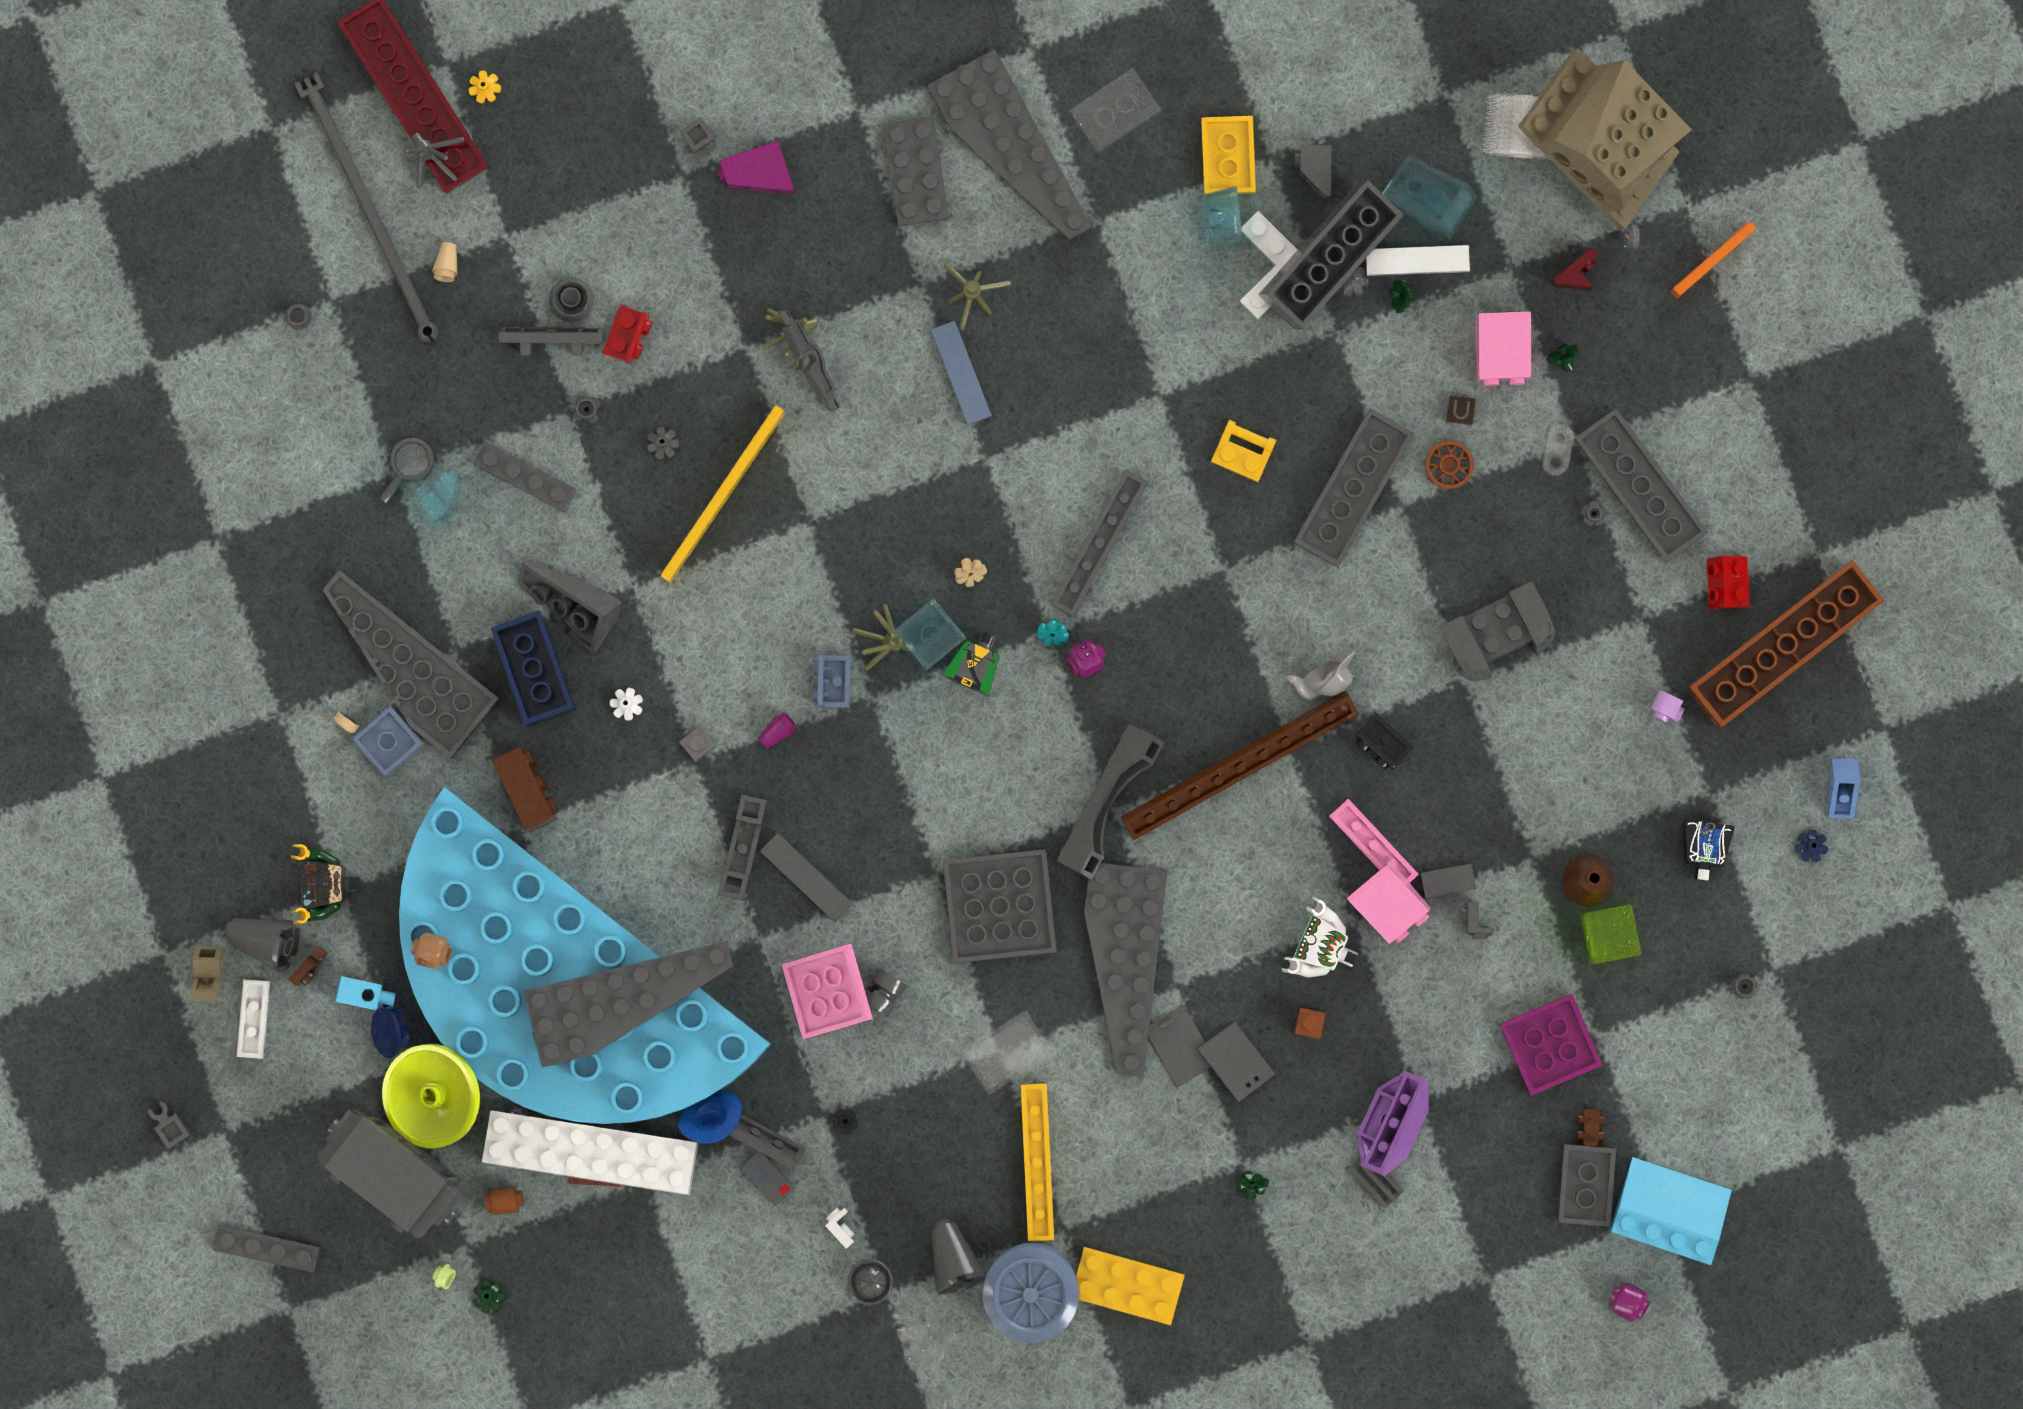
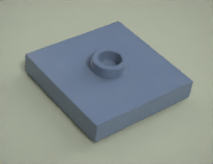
M391 705L351 739L385 778L425 745Z

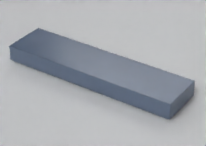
M952 321L931 329L967 425L969 426L992 417L956 322Z

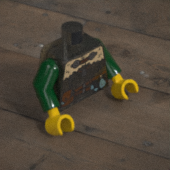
M302 844L292 845V847L300 849L299 856L291 855V858L301 860V908L291 911V913H299L301 919L294 921L293 924L299 925L306 921L324 920L337 912L341 904L346 903V892L361 891L360 876H346V867L341 865L337 857L322 849L307 848Z

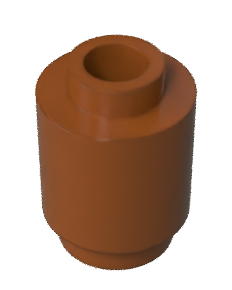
M516 1186L491 1189L490 1192L484 1194L487 1213L499 1215L519 1212V1206H524L522 1190L517 1191Z

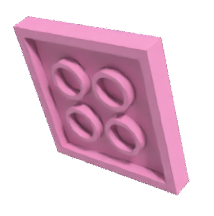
M852 944L782 964L803 1039L873 1019Z

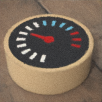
M338 711L333 718L339 726L350 733H355L360 726L341 711Z

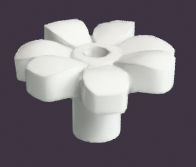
M627 688L626 693L619 689L615 692L617 699L610 700V706L616 708L613 714L617 718L624 714L625 720L630 721L633 719V713L636 715L641 714L642 708L638 704L643 702V698L641 695L634 696V689Z

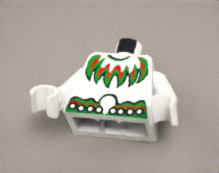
M1315 897L1312 899L1316 901V907L1312 909L1307 906L1306 908L1313 915L1294 957L1284 958L1289 960L1290 967L1288 969L1282 968L1283 972L1295 973L1308 978L1323 976L1330 970L1333 971L1338 961L1352 967L1357 958V952L1345 947L1348 936L1345 935L1346 927L1338 915L1326 907L1323 901Z

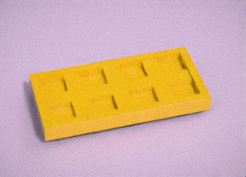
M1084 1247L1076 1278L1079 1300L1171 1325L1185 1275Z

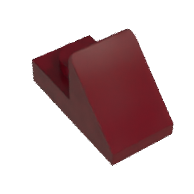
M1591 247L1551 282L1553 287L1591 290L1592 285L1582 275L1581 271L1585 274L1597 264L1594 260L1599 254Z

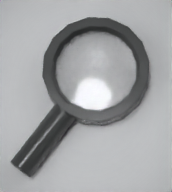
M406 438L394 446L390 463L396 475L379 499L388 504L404 480L417 482L426 478L431 473L434 467V454L431 447L425 441L418 438Z

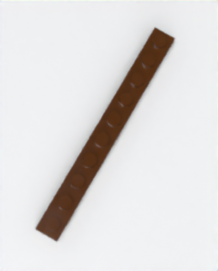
M1347 691L1340 693L1121 816L1133 841L1359 715Z

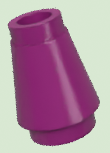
M782 712L780 715H775L758 739L768 749L794 734L793 730L797 726L785 712Z

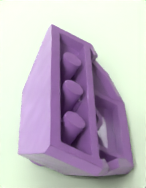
M1404 1071L1400 1076L1391 1079L1377 1089L1357 1133L1361 1166L1385 1176L1407 1159L1429 1111L1427 1080Z

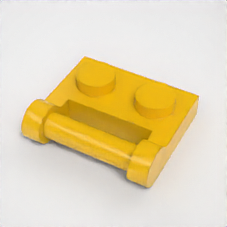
M1229 419L1211 463L1258 483L1276 443V439L1262 437L1237 426V422ZM1231 434L1264 448L1262 455L1230 442Z

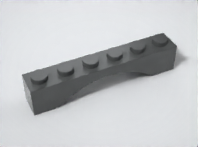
M1131 724L1128 725L1126 731L1121 735L1116 750L1110 756L1107 767L1098 779L1090 799L1085 803L1080 818L1073 826L1071 835L1062 847L1057 862L1091 880L1093 879L1104 858V828L1114 801L1133 778L1153 766L1164 745L1163 741Z

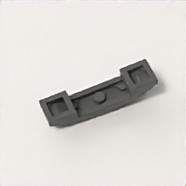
M741 795L726 865L718 890L719 896L743 901L753 866L767 800Z

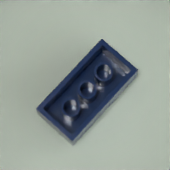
M536 611L491 627L525 726L530 727L576 710L542 612Z

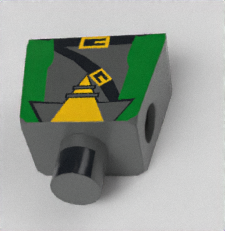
M982 631L977 644L966 640L945 670L943 676L988 697L999 661V655L991 651L996 637Z

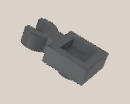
M161 1101L159 1104L163 1109L162 1113L157 1115L153 1109H149L148 1114L152 1119L158 1120L160 1123L154 1129L167 1149L170 1150L191 1136L178 1114L169 1116V1106L166 1102Z

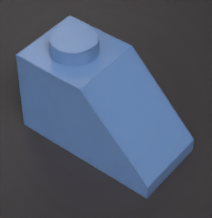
M1831 759L1828 818L1854 819L1861 781L1858 759Z

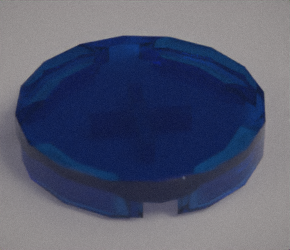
M393 1006L377 1009L372 1016L371 1034L374 1045L378 1052L386 1058L400 1056L402 1052H405L409 1040L408 1027L406 1023H402L400 1018L403 1015Z

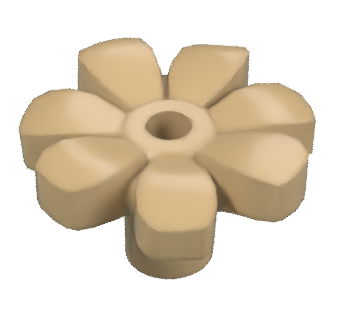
M969 558L963 559L961 561L962 568H956L954 571L956 582L958 584L965 583L966 587L974 586V580L980 582L984 578L983 575L987 573L985 565L981 564L980 560L971 562Z

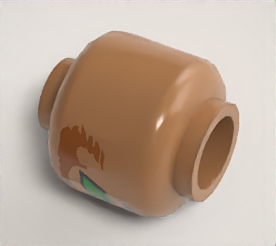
M424 933L419 940H414L411 954L415 955V962L418 965L438 970L443 965L449 963L452 946L449 945L445 937Z

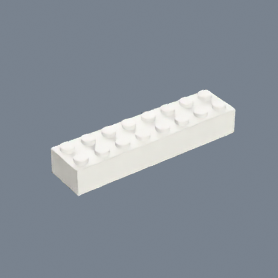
M490 1111L482 1162L490 1165L690 1196L698 1143Z

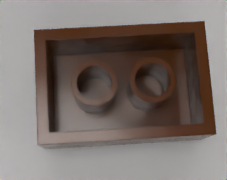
M518 747L492 760L525 831L532 833L558 820L556 814L560 811L554 799L547 797L545 790L549 788L543 776L536 774L534 767L537 766V763L529 750L525 751L523 748Z

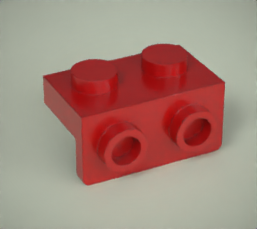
M1747 556L1708 558L1709 609L1750 608Z

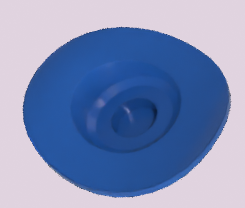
M718 1090L711 1096L684 1109L678 1121L679 1130L688 1139L698 1143L721 1141L735 1129L740 1120L742 1112L740 1100L729 1091Z

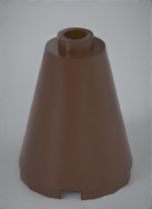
M1582 855L1573 859L1566 866L1563 872L1562 884L1565 894L1571 901L1580 906L1591 907L1601 904L1610 896L1614 886V876L1610 866L1603 859L1594 855ZM1591 874L1595 877V883H1592L1589 879Z

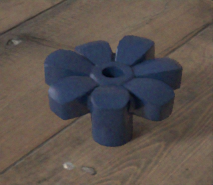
M1809 830L1808 836L1804 833L1799 834L1797 839L1801 844L1795 845V852H1803L1801 860L1807 862L1811 857L1813 862H1818L1821 860L1820 854H1827L1828 847L1823 845L1827 839L1823 834L1817 837L1816 830Z

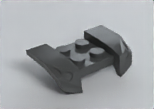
M1532 581L1509 592L1508 596L1465 617L1462 615L1439 626L1460 667L1471 681L1491 678L1489 663L1531 642L1537 655L1540 654L1552 643L1555 635L1548 611Z

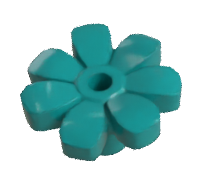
M1055 618L1051 619L1048 625L1041 623L1036 632L1037 638L1043 639V645L1050 646L1052 642L1055 646H1059L1063 642L1066 643L1069 639L1067 627L1060 625V621Z

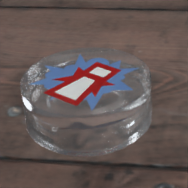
M1636 223L1628 224L1626 229H1624V245L1626 249H1637L1639 246V228Z

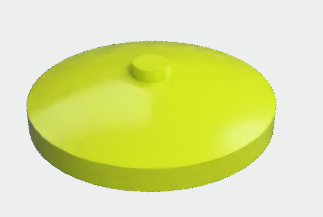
M422 1044L405 1050L391 1063L383 1082L382 1100L387 1118L398 1133L416 1146L440 1148L457 1142L471 1129L479 1111L480 1092L472 1068L461 1055L443 1045Z

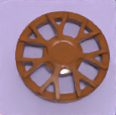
M1456 441L1438 443L1427 455L1425 462L1426 473L1429 479L1440 488H1459L1470 479L1473 473L1474 460L1472 454L1463 444ZM1447 446L1449 454L1443 457L1439 448ZM1455 447L1463 450L1458 458L1452 455ZM1431 456L1441 459L1439 465L1430 463ZM1469 459L1470 467H1460V460ZM1440 468L1443 474L1435 479L1431 472ZM1458 470L1466 475V478L1462 481L1455 476ZM1445 475L1452 476V485L1444 484Z

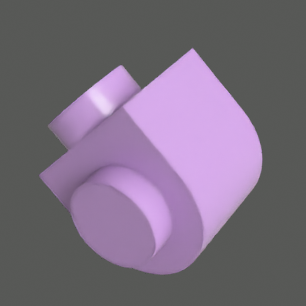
M1659 690L1650 708L1654 711L1653 717L1665 723L1668 719L1679 722L1685 710L1681 707L1682 700Z

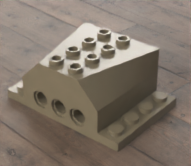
M1579 48L1572 50L1518 125L1526 136L1619 230L1626 229L1679 154V150L1674 145L1692 130L1625 60L1595 65Z

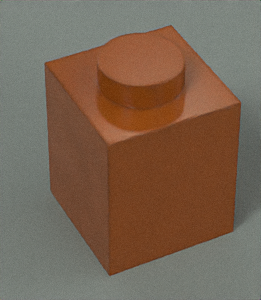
M1299 1008L1294 1034L1321 1039L1326 1013Z

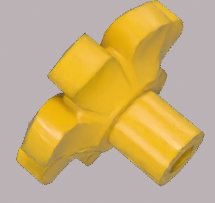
M480 71L479 78L472 76L469 81L473 85V87L469 88V94L471 96L477 95L476 101L481 104L485 102L486 98L489 102H494L496 100L494 93L501 92V85L495 84L498 81V77L495 74H491L488 77L486 71Z

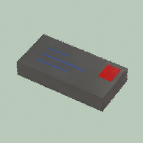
M757 1152L741 1166L743 1171L774 1206L795 1189L765 1154Z

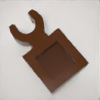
M318 946L288 980L295 986L300 987L301 984L306 986L315 976L314 969L328 953Z

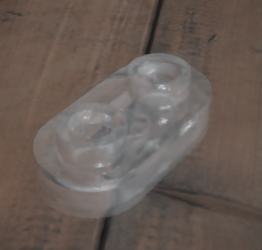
M1555 425L1547 436L1542 465L1545 472L1551 476L1562 475L1569 466L1574 433L1567 425ZM1563 434L1565 441L1562 443L1557 442L1556 435ZM1552 459L1559 460L1560 466L1558 468L1551 466Z

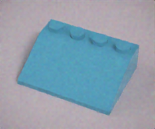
M1632 1157L1608 1231L1711 1265L1720 1239L1732 1190Z

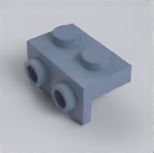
M818 654V660H814L813 674L818 676V686H813V701H817L819 708H850L851 656Z

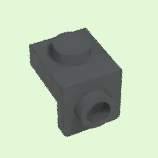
M1466 902V907H1462L1461 911L1462 923H1466V934H1472L1473 939H1488V934H1493L1494 928H1479V902Z

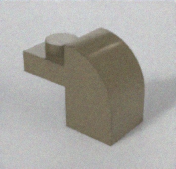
M196 946L193 956L194 979L190 989V1000H199L201 1002L217 1001L218 995L221 996L223 988L222 947Z

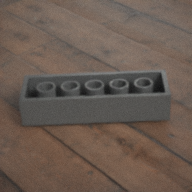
M1369 180L1358 181L1258 295L1294 329H1304L1404 214Z

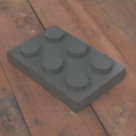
M1563 1144L1558 1223L1611 1226L1616 1149Z

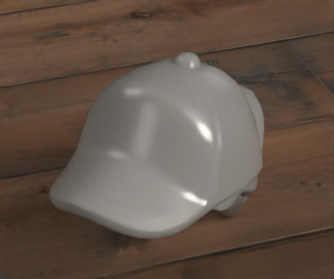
M1351 648L1342 650L1335 660H1329L1324 667L1312 670L1304 679L1296 675H1287L1285 679L1293 684L1295 690L1305 700L1311 701L1320 695L1336 696L1344 692L1353 680L1348 665L1355 655V651Z

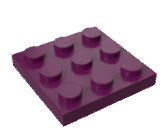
M1572 994L1500 1023V1027L1530 1096L1603 1066Z

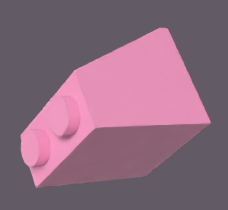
M1531 312L1479 313L1475 320L1477 382H1484V386H1498L1499 381H1509V385H1524L1525 380L1531 378Z
M1392 861L1347 898L1389 944L1394 940L1397 943L1401 942L1410 934L1407 929L1414 923L1417 927L1429 918L1427 912L1431 910L1429 905Z

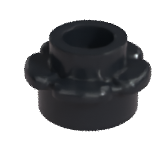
M840 1109L835 1113V1119L832 1122L835 1130H839L841 1134H850L852 1130L857 1128L858 1119H856V1113L853 1110ZM844 1119L848 1120L847 1124L843 1123Z

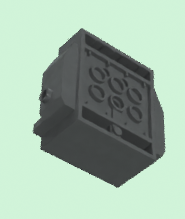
M349 1109L340 1121L336 1119L327 1130L330 1133L326 1138L328 1144L318 1156V1161L329 1171L327 1176L337 1184H340L342 1181L392 1220L389 1224L400 1233L405 1230L417 1238H422L433 1224L437 1226L448 1225L456 1216L458 1207L467 1197V1194L458 1186L462 1179L422 1148L411 1143L380 1116H367L356 1109Z

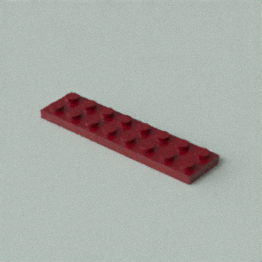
M371 0L337 22L410 138L414 134L420 133L423 140H429L431 144L460 137L464 138V142L436 148L437 151L448 156V160L437 158L457 177L456 181H453L432 159L425 161L445 194H448L489 168L384 0Z

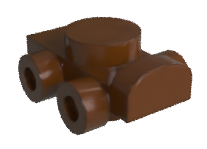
M1584 1109L1583 1114H1578V1125H1583V1130H1577V1140H1583L1582 1146H1599V1141H1604V1131H1599V1125L1604 1126L1605 1116L1600 1115V1110Z

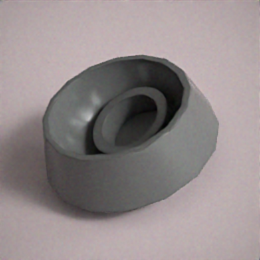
M568 277L558 281L553 286L549 294V305L557 318L565 322H576L582 320L590 313L594 297L591 288L584 281Z
M866 1259L857 1263L851 1269L848 1276V1288L850 1294L858 1302L865 1305H875L883 1302L889 1296L893 1288V1277L884 1263Z

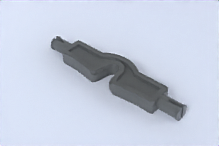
M788 307L781 308L778 313L785 324L782 327V331L794 357L797 359L809 357V364L803 370L804 376L812 386L818 399H825L831 412L837 410L840 405L833 395L836 387L825 369L822 351L815 342L810 340L801 321L793 319Z

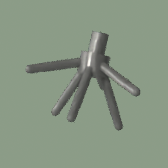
M420 133L414 134L411 140L415 146L404 149L403 152L405 154L416 153L418 156L417 188L420 189L423 185L425 161L432 159L453 181H456L457 177L437 158L448 160V156L437 151L436 148L464 142V138L460 137L431 144L429 140H423Z

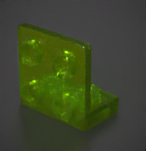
M1632 905L1580 914L1591 965L1642 954Z

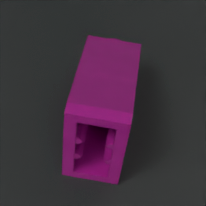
M778 141L719 160L721 168H718L717 171L721 183L727 182L729 189L788 195L795 193Z

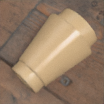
M449 242L441 243V248L432 269L434 279L442 282L454 281V277L457 276V245Z

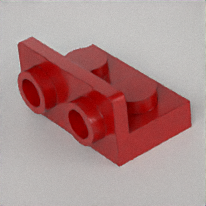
M620 305L603 354L632 364L634 359L638 360L643 350V345L640 344L643 335H648L652 325V321H649V314Z

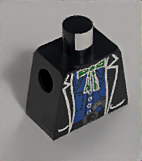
M1684 820L1682 823L1684 862L1696 864L1695 880L1710 881L1712 866L1723 867L1725 864L1735 826Z

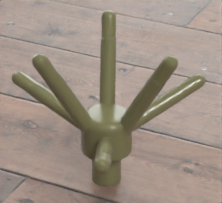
M948 263L944 264V267L964 285L962 292L947 300L951 304L964 296L967 298L960 330L965 329L972 300H977L988 315L992 314V311L980 296L981 291L1011 285V281H1004L980 286L978 282L982 274L981 271H977L974 279L967 282Z
M771 308L766 309V312L771 314L765 316L766 320L784 324L778 312ZM806 317L799 319L807 335H809L810 330L818 327L815 318L807 320ZM785 335L761 346V350H766L786 340ZM788 346L786 351L784 352V356L786 357L792 351L790 346ZM796 358L795 369L799 370L801 359Z
M883 604L886 621L877 610L873 611V614L888 632L885 636L857 628L852 629V632L883 642L881 646L862 650L861 653L863 655L880 652L864 667L865 671L872 668L891 650L898 652L901 649L910 652L913 647L912 642L904 640L903 635L895 632L887 604Z

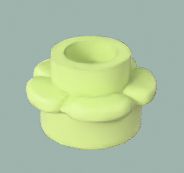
M449 1264L436 1268L433 1274L435 1287L447 1289L452 1284L456 1271L451 1269Z

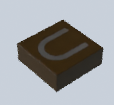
M1450 396L1446 422L1472 425L1476 399Z

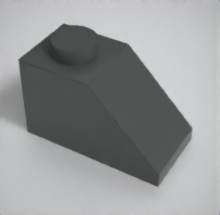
M1300 145V151L1295 152L1294 166L1299 168V175L1324 200H1330L1332 145Z

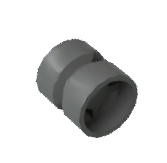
M879 968L871 979L873 985L867 986L865 993L868 1004L888 1016L895 1006L894 999L900 998L907 985Z

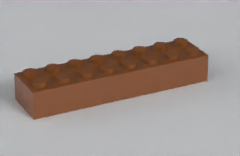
M1852 560L1686 690L1719 730L1885 600Z

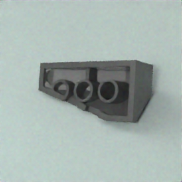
M528 561L522 563L517 582L538 604L545 603L553 613L551 618L556 623L561 620L571 630L567 635L573 641L593 654L597 652L617 622L622 602L601 588Z

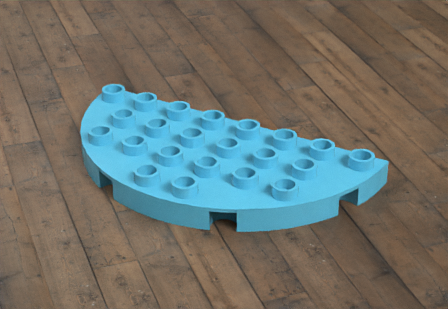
M445 787L428 810L416 833L407 858L401 885L399 907L400 941L407 975L424 1017L441 1043L457 1052L467 1061L476 1079L499 1095L525 1108L551 1117L585 1123H629L662 1117L686 1109L734 1082L770 1047L771 1043L704 990L698 988L598 1053L542 1068L524 991L660 958V956ZM424 933L445 937L449 945L452 946L449 963L443 965L438 970L418 965L415 962V955L411 954L414 940H419Z

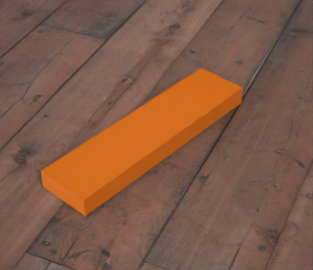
M1751 222L1745 224L1671 290L1672 295L1676 299L1682 296L1757 228Z

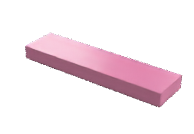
M1349 799L1329 816L1379 871L1392 861L1409 883L1419 875Z

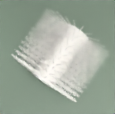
M1515 94V96L1506 97L1507 95L1488 100H1498L1489 103L1505 101L1496 105H1490L1496 107L1487 108L1501 109L1493 110L1497 112L1487 114L1496 116L1486 118H1497L1488 120L1494 122L1485 124H1497L1488 126L1496 127L1484 129L1495 128L1496 130L1485 133L1494 132L1487 134L1494 135L1499 132L1500 134L1487 137L1493 139L1485 141H1495L1496 143H1485L1492 145L1484 147L1495 148L1498 146L1503 149L1497 148L1485 153L1507 154L1508 157L1539 159L1544 157L1545 154L1518 127L1539 96Z

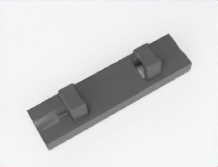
M501 327L499 331V343H520V355H531L532 343H571L572 356H582L583 343L602 344L604 339V328Z

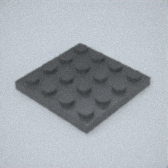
M1046 849L943 860L953 963L1057 953Z

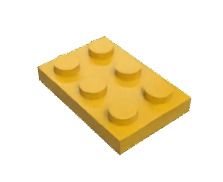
M1253 116L1201 118L1204 195L1256 194Z

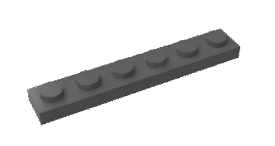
M1128 470L1124 471L1051 606L1074 618L1146 488L1148 481Z

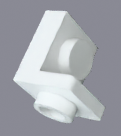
M836 1208L826 1218L829 1223L825 1226L847 1249L855 1242L851 1238L854 1233L845 1223L841 1226L837 1223L848 1211L845 1208L842 1211Z

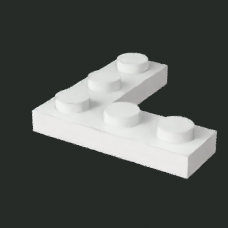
M1259 211L1240 228V231L1275 265L1240 300V303L1257 320L1271 307L1258 294L1297 251Z

